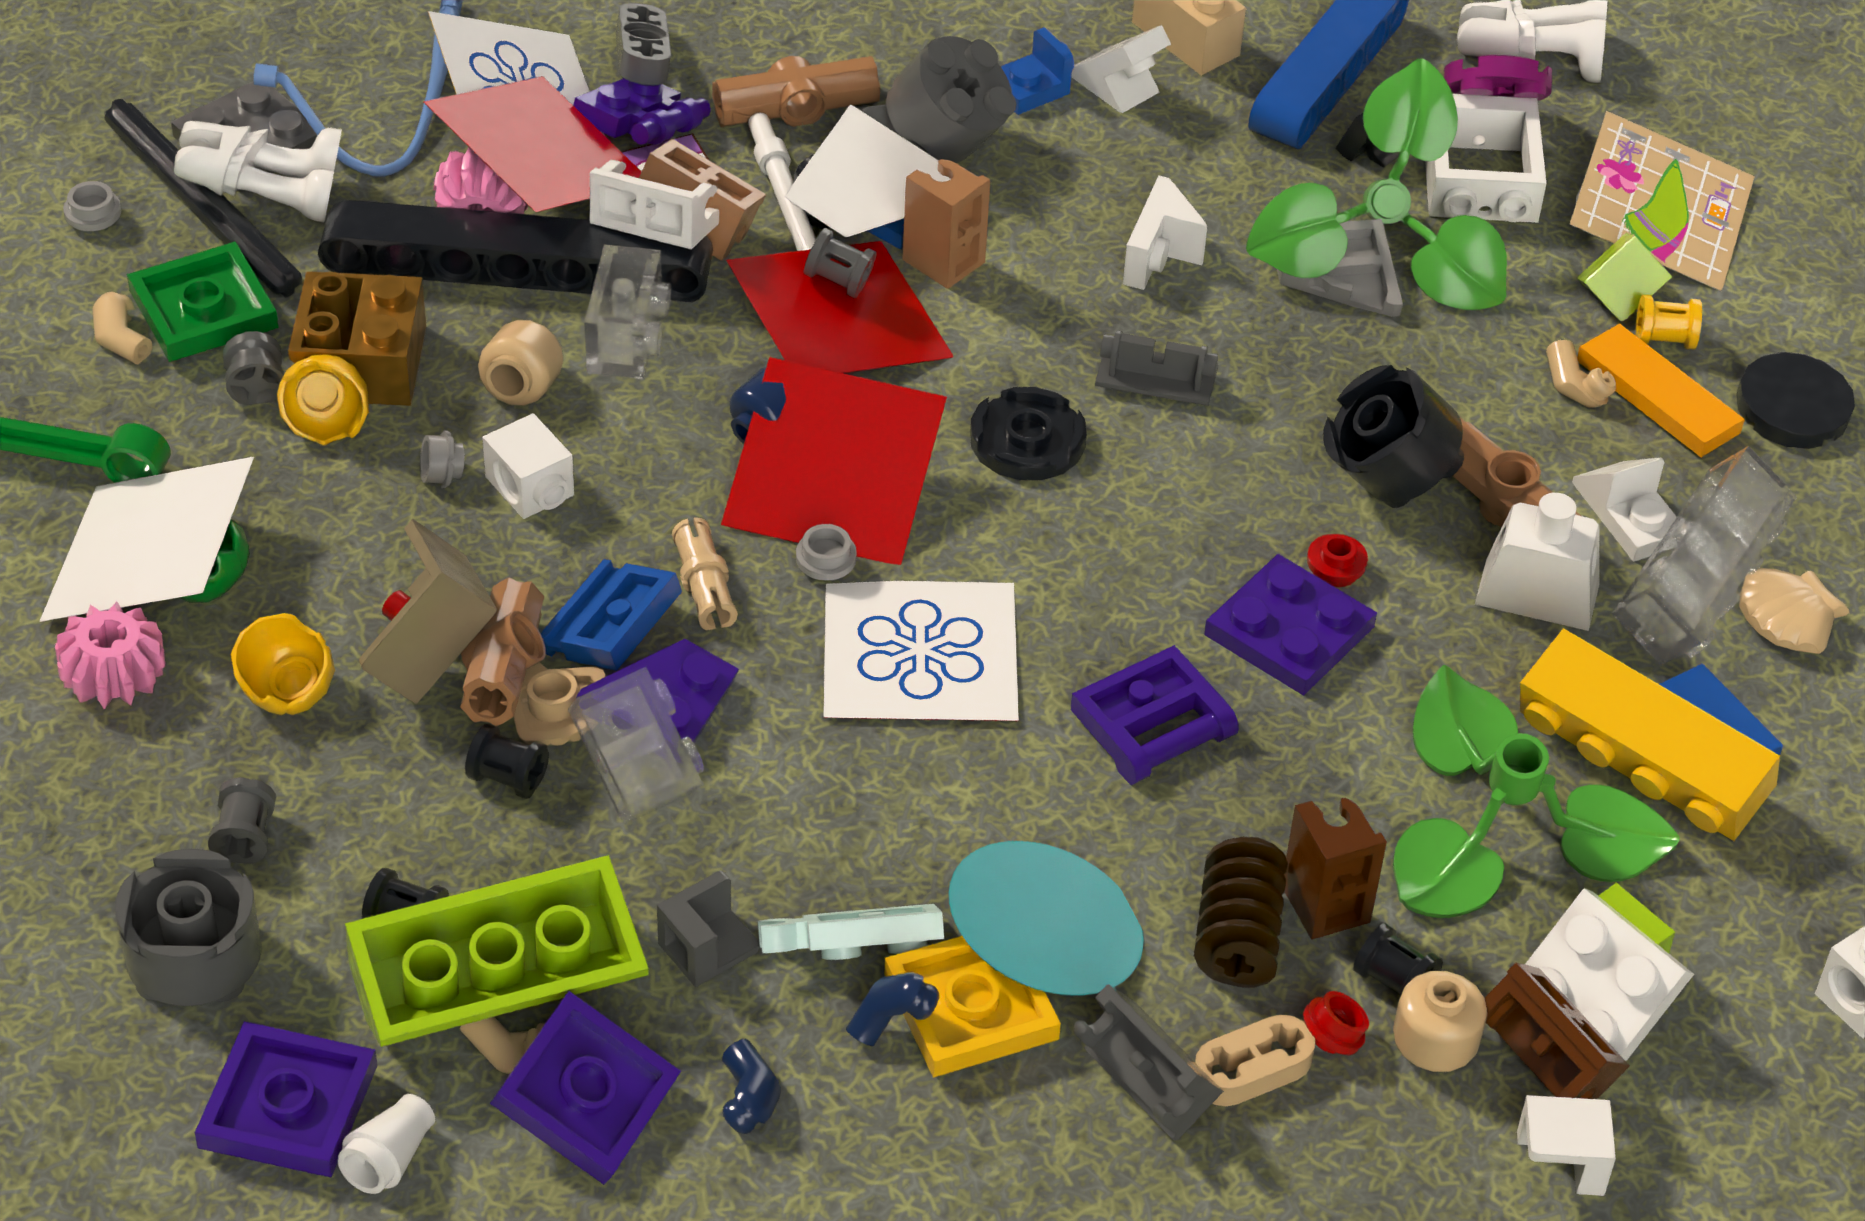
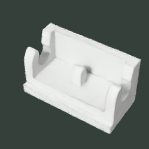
M610 160L602 168H594L590 172L591 224L687 249H692L719 224V210L710 207L705 209L708 199L717 192V186L702 183L692 192L624 175L622 172L626 168V163L616 160Z

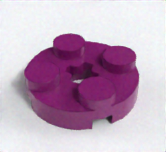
M1505 55L1478 56V67L1463 69V59L1450 62L1444 68V79L1448 83L1452 94L1537 98V101L1547 98L1552 92V68L1547 66L1542 72H1538L1539 61L1530 58Z

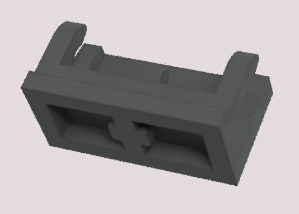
M1107 984L1095 997L1104 1013L1091 1025H1087L1085 1021H1077L1073 1028L1074 1034L1086 1045L1084 1049L1171 1139L1176 1141L1224 1091L1135 1001Z

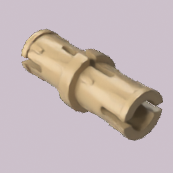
M694 517V525L698 537H694L688 519H684L673 528L672 537L674 544L677 545L683 564L680 569V578L684 589L692 593L698 612L699 624L704 630L716 629L711 612L716 610L721 628L732 626L737 620L738 613L726 584L729 579V570L725 559L716 553L709 523L705 519Z

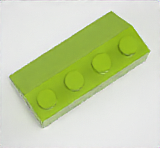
M609 855L345 923L350 970L366 1022L381 1047L562 999L568 991L577 995L649 975V968Z

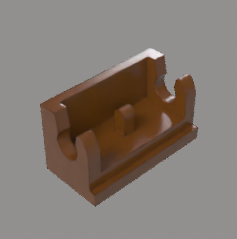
M1347 798L1341 799L1339 810L1341 816L1348 823L1340 827L1328 824L1324 820L1323 812L1312 801L1295 805L1286 855L1288 867L1287 872L1284 874L1286 877L1285 894L1311 940L1371 923L1387 841L1381 832L1374 833L1359 806Z
M1516 962L1507 971L1508 974L1485 997L1487 1009L1486 1024L1502 1037L1555 1097L1598 1099L1630 1065L1540 968Z

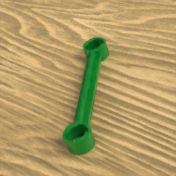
M0 417V450L102 468L104 474L113 483L162 474L171 455L169 444L165 438L154 429L141 424H123L115 430L111 437ZM127 453L139 457L143 462L131 457Z

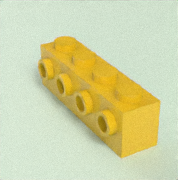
M1564 628L1520 682V712L1524 714L1525 719L1531 726L1543 734H1557L1574 744L1580 754L1592 764L1603 768L1610 766L1627 776L1635 788L1645 796L1654 800H1661L1663 798L1685 812L1687 818L1703 831L1709 833H1716L1718 831L1735 841L1777 785L1780 755Z

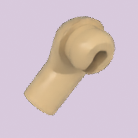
M112 291L107 292L97 299L92 308L95 340L100 346L138 365L151 354L152 341L128 328V323L132 320V317L127 315V310L135 309L132 300L124 294Z
M1558 340L1551 343L1547 347L1546 354L1555 389L1588 408L1607 404L1608 397L1616 390V381L1609 371L1602 373L1601 368L1592 369L1589 374L1580 370L1575 346L1571 341Z
M495 1017L461 1025L460 1031L498 1071L508 1074L515 1068L545 1023H539L537 1028H532L528 1031L509 1033Z

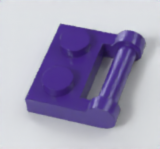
M1175 645L1072 693L1070 710L1114 759L1118 772L1130 785L1149 777L1152 768L1213 738L1217 742H1221L1237 734L1239 731V723L1231 706ZM1192 709L1200 715L1199 718L1142 746L1134 739V737Z

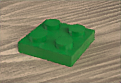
M236 241L127 274L129 291L169 362L226 345L234 336L244 332L258 331L264 333L279 328L277 311Z

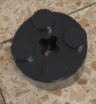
M1383 365L1361 374L1341 392L1337 401L1342 407L1337 413L1334 422L1327 417L1323 430V442L1326 452L1331 459L1372 496L1392 508H1400L1411 499L1430 490L1442 478H1449L1458 472L1464 461V452L1460 449L1463 428L1458 413L1415 371L1406 368L1407 371L1396 370L1392 365Z

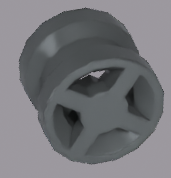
M258 331L244 332L234 336L226 343L223 349V363L227 371L226 390L232 399L244 405L273 402L277 399L279 384L284 376V371L281 367L282 352L279 343L269 334Z

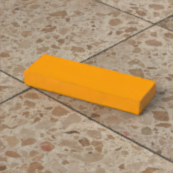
M1620 323L1579 347L1578 363L1589 371L1596 368H1601L1602 373L1609 371L1616 381L1615 391L1699 457L1705 456L1741 434L1745 420L1742 416Z

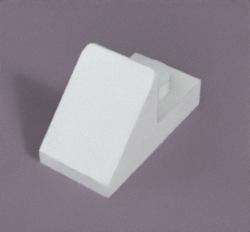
M1160 25L1110 46L1074 65L1071 77L1114 109L1124 113L1159 93V89L1148 68L1157 64L1153 54L1171 45L1163 26Z
M1158 176L1126 247L1123 285L1144 290L1152 271L1160 273L1163 271L1167 257L1198 265L1203 264L1207 225L1170 178Z
M1663 458L1622 461L1573 477V485L1633 562L1685 545L1688 530L1657 493L1664 465Z

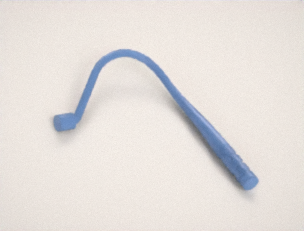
M441 0L439 13L460 16L463 0ZM436 34L434 35L431 70L425 101L440 98L448 71ZM256 63L254 85L276 88L277 84L280 83L314 132L318 135L321 130L325 129L291 79L286 74L279 72V66ZM425 103L423 104L417 130L410 146L402 157L386 165L365 163L349 155L340 146L337 159L344 165L370 176L385 177L399 172L408 166L420 151L434 112Z

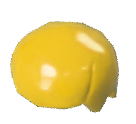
M327 354L313 355L296 362L284 373L277 391L280 417L293 433L323 446L346 437L354 438L360 432L369 413L366 382L353 364L338 356Z
M282 613L258 618L240 632L231 652L234 676L243 693L256 706L279 716L284 714L295 715L309 710L327 694L335 673L331 649L326 645L322 634L304 625L293 614Z

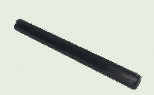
M123 99L112 101L111 108L105 111L104 114L106 123L225 244L236 241L253 272L273 293H280L284 297L293 295L295 288L302 284L301 273L223 194L220 196L205 186L187 181L174 174L175 156L179 150L132 103H126Z

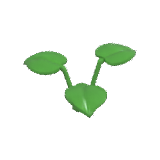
M1421 58L1416 59L1401 71L1381 82L1371 93L1364 108L1363 124L1371 143L1380 151L1386 153L1399 152L1398 159L1393 169L1389 172L1388 179L1373 182L1366 189L1362 204L1337 213L1335 195L1327 186L1316 183H1301L1291 186L1275 196L1261 211L1251 228L1246 244V251L1250 256L1266 262L1287 275L1298 278L1320 277L1336 268L1346 253L1348 238L1340 223L1367 214L1372 220L1382 219V222L1386 224L1401 221L1429 242V244L1423 246L1414 254L1411 260V271L1419 288L1434 301L1454 308L1479 310L1500 305L1505 300L1507 294V254L1500 234L1490 223L1476 216H1455L1445 221L1436 235L1408 213L1411 206V196L1407 187L1399 181L1408 163L1410 154L1423 161H1435L1441 158L1452 145L1458 126L1457 108L1448 83L1429 61Z
M1447 665L1440 667L1426 685L1419 699L1413 722V742L1418 755L1427 766L1445 776L1459 775L1471 767L1479 775H1484L1490 771L1489 785L1492 794L1476 829L1470 837L1458 823L1443 818L1421 820L1411 825L1400 837L1394 851L1393 871L1399 901L1408 910L1428 917L1451 918L1474 912L1490 902L1502 883L1504 863L1496 852L1480 845V843L1485 838L1503 803L1509 805L1525 804L1532 801L1539 792H1543L1554 823L1560 827L1567 828L1560 843L1563 857L1579 874L1590 879L1616 882L1634 878L1677 847L1680 839L1679 835L1660 814L1634 796L1614 787L1586 785L1574 789L1567 799L1565 814L1554 789L1556 778L1553 775L1545 774L1549 763L1547 748L1536 737L1518 733L1514 715L1500 699L1490 692L1466 681Z

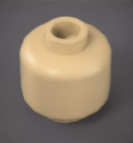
M516 320L505 324L481 352L478 363L480 379L487 391L499 401L515 406H526L534 403L548 391L560 375L564 361L562 347L552 332L534 321Z
M1429 971L1415 976L1404 987L1398 1003L1393 1026L1396 1046L1411 1063L1432 1072H1451L1464 1067L1476 1056L1487 1019L1484 996L1475 984L1464 976L1452 972Z

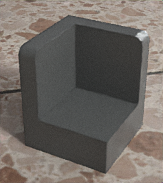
M722 870L657 904L658 944L695 988L759 951V941L731 910V880Z

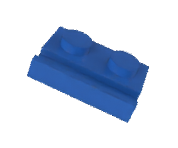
M603 559L540 633L546 649L545 654L552 657L555 652L565 654L568 661L617 671L681 594L682 589L676 573L628 563L621 569L614 568L611 560Z

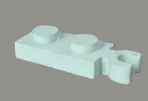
M935 904L803 915V918L796 919L780 918L757 921L759 948H762V953H778L809 948L811 951L821 950L822 959L827 960L859 957L862 955L861 946L887 944L888 953L900 954L928 946L927 940L944 939L942 911Z

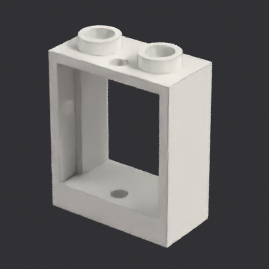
M1453 94L1457 108L1458 126L1455 139L1450 147L1521 151L1524 173L1449 169L1448 151L1435 161H1425L1429 217L1452 218L1467 215L1476 216L1483 220L1538 223L1546 188V174L1537 98ZM1483 206L1490 207L1487 211L1479 210Z

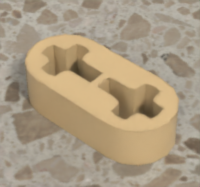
M1276 1015L1205 1043L1197 1052L1195 1063L1224 1091L1212 1104L1219 1106L1236 1105L1300 1079L1307 1074L1311 1067L1315 1049V1037L1310 1033L1304 1021L1294 1016ZM1278 1041L1284 1048L1295 1046V1054L1288 1056L1283 1049L1271 1051L1272 1042ZM1220 1065L1226 1072L1237 1069L1236 1078L1229 1080L1223 1072L1212 1075L1213 1066Z

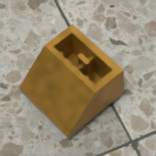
M306 271L288 349L289 360L296 363L310 356L323 354L341 357L353 364L366 382L369 404L411 406L426 331L422 277Z

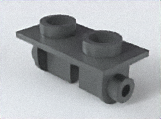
M1117 330L1115 336L1104 334L1100 350V357L1102 359L1095 386L1209 406L1219 363H1217L1218 354L1208 353V346L1197 347L1167 341L1164 354L1154 352L1156 339L1124 334L1122 331Z

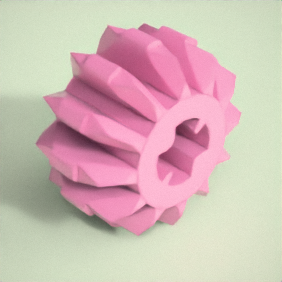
M469 147L465 154L458 151L450 152L447 161L440 163L439 172L435 174L433 190L435 191L437 207L524 214V211L528 208V205Z
M117 601L107 611H99L90 604L86 618L68 617L65 632L57 635L55 651L58 661L59 678L63 681L64 688L73 689L80 703L97 696V700L105 709L112 698L121 697L123 701L131 706L135 696L134 690L153 693L156 677L163 675L166 661L162 633L158 629L157 622L147 621V617L144 616L141 607L124 613Z

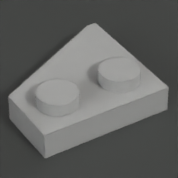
M1382 219L1340 223L1347 234V250L1337 267L1325 275L1315 278H1298L1287 275L1277 269L1281 285L1391 317L1400 316L1403 302Z

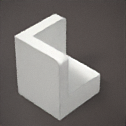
M1527 1095L1517 1129L1518 1145H1528L1529 1158L1534 1162L1574 1164L1576 1194L1604 1196L1616 1159L1610 1100Z

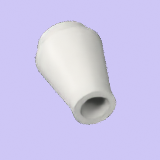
M406 1094L395 1105L346 1135L342 1142V1151L338 1155V1165L348 1182L360 1191L369 1194H377L384 1188L395 1187L402 1178L425 1133L435 1123V1115L430 1105L419 1096Z

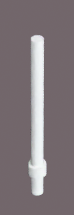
M756 113L749 118L748 125L756 143L754 156L759 169L763 174L768 175L797 251L812 249L816 236L806 211L784 198L794 183L788 168L791 158L786 145L781 138L776 137L768 115Z

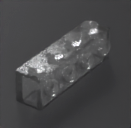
M1750 446L1713 466L1697 486L1612 612V615L1661 666L1684 653L1689 658L1696 656L1715 638L1716 632L1712 627L1716 621L1729 612L1739 601L1740 594L1736 590L1745 580V577L1754 574L1764 562V558L1760 554L1764 547L1776 539L1786 528L1787 521L1784 519V516L1797 496Z

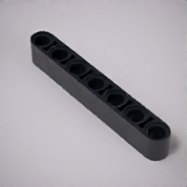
M357 200L340 201L333 205L329 210L318 248L320 262L326 269L337 273L422 277V280L681 302H694L705 294L713 254L712 242L707 236L692 249H687L591 224L588 219Z

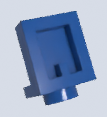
M1045 27L1034 31L1032 54L1001 66L1008 78L1012 94L1016 100L1017 105L1014 112L1017 115L1070 94L1071 76L1074 69L1073 55L1069 47L1065 43L1060 42Z

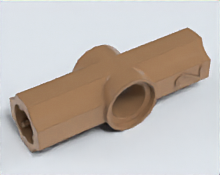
M788 56L775 62L768 72L719 79L716 82H712V97L720 127L748 123L749 118L756 113H765L769 119L781 117L787 125L795 127L815 123L822 117L825 110L848 107L850 104L854 106L880 101V83L877 66L872 56L811 65L805 58L800 56Z
M1460 418L1463 428L1460 449L1464 452V461L1453 477L1480 499V512L1486 520L1502 527L1513 505L1525 503L1539 506L1540 499L1544 495L1554 493L1539 481L1541 470L1533 457L1516 450L1503 451L1470 422H1465Z
M510 577L492 588L490 598L498 611L461 653L467 674L463 684L464 695L460 707L473 722H489L495 726H499L514 717L526 670L541 662L545 657L546 650L543 638L538 630L542 616L541 607L544 595L532 581L519 582Z

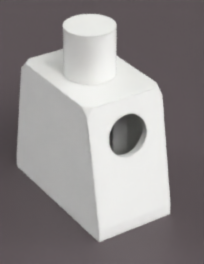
M1562 493L1544 495L1540 499L1539 506L1525 503L1513 505L1486 559L1475 605L1589 631L1599 588V524L1594 519L1575 515V502L1572 498Z

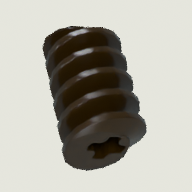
M1242 836L1227 839L1214 846L1206 856L1205 876L1203 877L1202 897L1199 908L1200 917L1198 918L1197 938L1194 948L1195 961L1209 978L1224 984L1243 988H1256L1268 984L1276 977L1278 964L1275 957L1278 956L1280 945L1278 936L1282 926L1280 915L1283 912L1284 906L1282 895L1285 892L1286 877L1284 874L1287 872L1288 861L1284 852L1276 845L1259 837Z

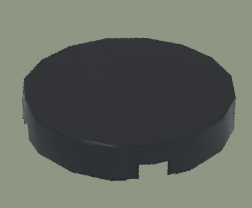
M1779 352L1764 355L1747 366L1736 393L1738 411L1744 419L1747 414L1749 419L1755 423L1754 431L1763 438L1785 447L1811 449L1822 446L1824 440L1831 439L1834 436L1835 441L1844 434L1855 408L1853 390L1845 377L1828 363L1800 353Z
M1013 387L1002 390L1001 397L993 399L989 403L988 397L979 403L971 417V448L979 461L995 473L1016 480H1045L1062 475L1079 462L1086 448V422L1081 412L1079 411L1077 415L1075 410L1069 407V400L1059 393L1039 387Z

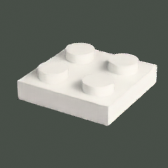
M1585 888L1525 963V965L1540 968L1625 1061H1627L1694 975L1593 891Z

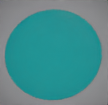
M998 842L981 847L970 853L960 862L952 875L948 892L949 905L959 932L968 945L986 963L1018 983L1058 995H1091L1100 993L1107 984L1112 987L1118 986L1134 972L1139 964L1144 944L1143 930L1121 888L1096 866L1073 853L1037 842Z

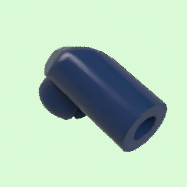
M914 972L882 977L873 984L847 1025L846 1030L861 1043L874 1046L893 1016L903 1015L908 1012L917 1020L928 1018L937 1006L940 996L939 991L932 984L924 983V977Z
M741 1039L730 1045L722 1056V1061L738 1082L734 1090L736 1097L724 1105L722 1114L735 1131L740 1134H748L758 1122L765 1124L772 1116L780 1098L781 1088L777 1077L748 1039Z

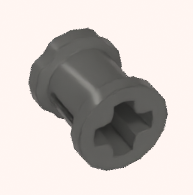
M824 228L812 246L803 274L811 278L818 274L847 288V295L857 298L872 271L877 252L871 249L862 252L833 238V231ZM832 258V259H835V260H837V261H839V262H841V263H844V264L850 266V268H847V267H845V266H843V265H840V264H838V263H836V262H834V261H832V260H830V259Z
M244 777L229 779L221 785L218 798V806L221 809L218 824L212 827L209 833L208 847L210 851L223 855L231 863L254 864L265 857L268 849V837L264 830L267 818L274 812L276 793L269 785L260 780H250Z

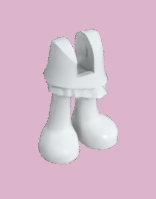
M1521 0L1469 3L1461 10L1457 33V48L1463 55L1469 56L1505 55L1534 60L1535 54L1538 51L1564 52L1572 54L1578 59L1582 78L1587 82L1600 83L1608 1L1589 0L1578 4L1551 6L1540 9H1524L1521 6Z
M200 121L184 123L179 138L182 149L177 152L174 163V174L178 177L205 186L220 196L223 192L234 196L237 189L251 191L293 207L311 220L325 221L341 129L325 128L317 135L311 148L291 149L267 143L268 129L250 132L251 126H224ZM257 168L265 169V170H268V171H271V172H275V173H278V174H281V175L269 173V172H266V171H263V170H260V169H257Z

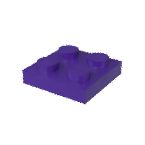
M1277 554L1206 620L1204 635L1304 696L1375 627L1377 612L1282 555Z
M568 991L490 1104L605 1185L614 1175L681 1073V1070Z
M244 1021L194 1132L197 1148L332 1178L338 1163V1155L342 1151L343 1139L351 1132L378 1066L376 1050Z

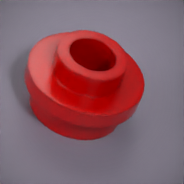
M1326 534L1316 538L1308 548L1307 564L1309 569L1315 576L1334 587L1349 586L1366 571L1368 563L1367 551L1359 541L1350 536Z
M1329 991L1323 997L1312 999L1303 1011L1304 1022L1310 1033L1315 1037V1045L1323 1051L1332 1054L1353 1055L1364 1045L1366 1040L1365 1032L1369 1028V1019L1364 1009L1348 995L1338 991Z

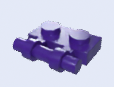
M625 78L610 84L601 85L598 89L575 97L573 105L599 131L613 138L629 133L633 140L640 145L646 143L660 144L673 137L675 131L684 133L693 130L701 125L702 120L707 118L711 112L710 104L704 98L693 99L686 97L680 99L681 93L666 85H643L631 82Z

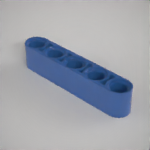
M1336 0L1262 88L1250 112L1249 130L1295 149H1301L1401 25L1409 0Z

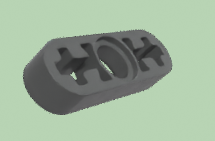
M626 3L621 5L616 27L619 74L626 80L643 85H660L665 83L668 78L671 60L666 13L648 4Z

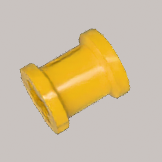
M1642 295L1638 305L1635 336L1647 345L1650 340L1683 343L1685 349L1695 350L1699 342L1702 324L1701 300L1690 299L1687 304L1654 301L1651 295Z

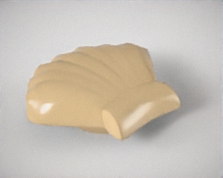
M1761 568L1752 570L1746 575L1740 592L1739 607L1748 623L1761 636L1773 644L1795 651L1816 654L1823 652L1827 647L1834 618L1846 616L1850 613L1847 606L1823 585L1813 571H1807L1798 576L1777 569Z
M540 662L527 669L514 714L516 730L523 743L531 745L533 742L538 741L547 746L564 745L566 742L579 741L586 732L594 730L598 724L574 711L572 707L577 694L582 688L606 677L604 670L598 667L547 669Z

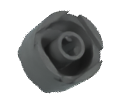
M942 36L929 42L897 75L886 98L887 112L898 135L909 142L914 140L921 147L928 150L926 153L937 160L944 159L955 163L965 160L1007 121L1009 116L1016 110L1017 105L1008 78L998 64V54L995 48L982 39H976L972 42L956 36Z
M180 849L166 852L153 858L154 866L140 874L137 878L134 871L124 880L118 891L115 901V916L127 972L140 996L147 1000L159 1001L175 1006H197L214 1001L226 1002L236 998L243 991L245 982L255 971L260 960L262 947L253 888L245 873L242 876L232 868L230 860L223 855L203 849Z

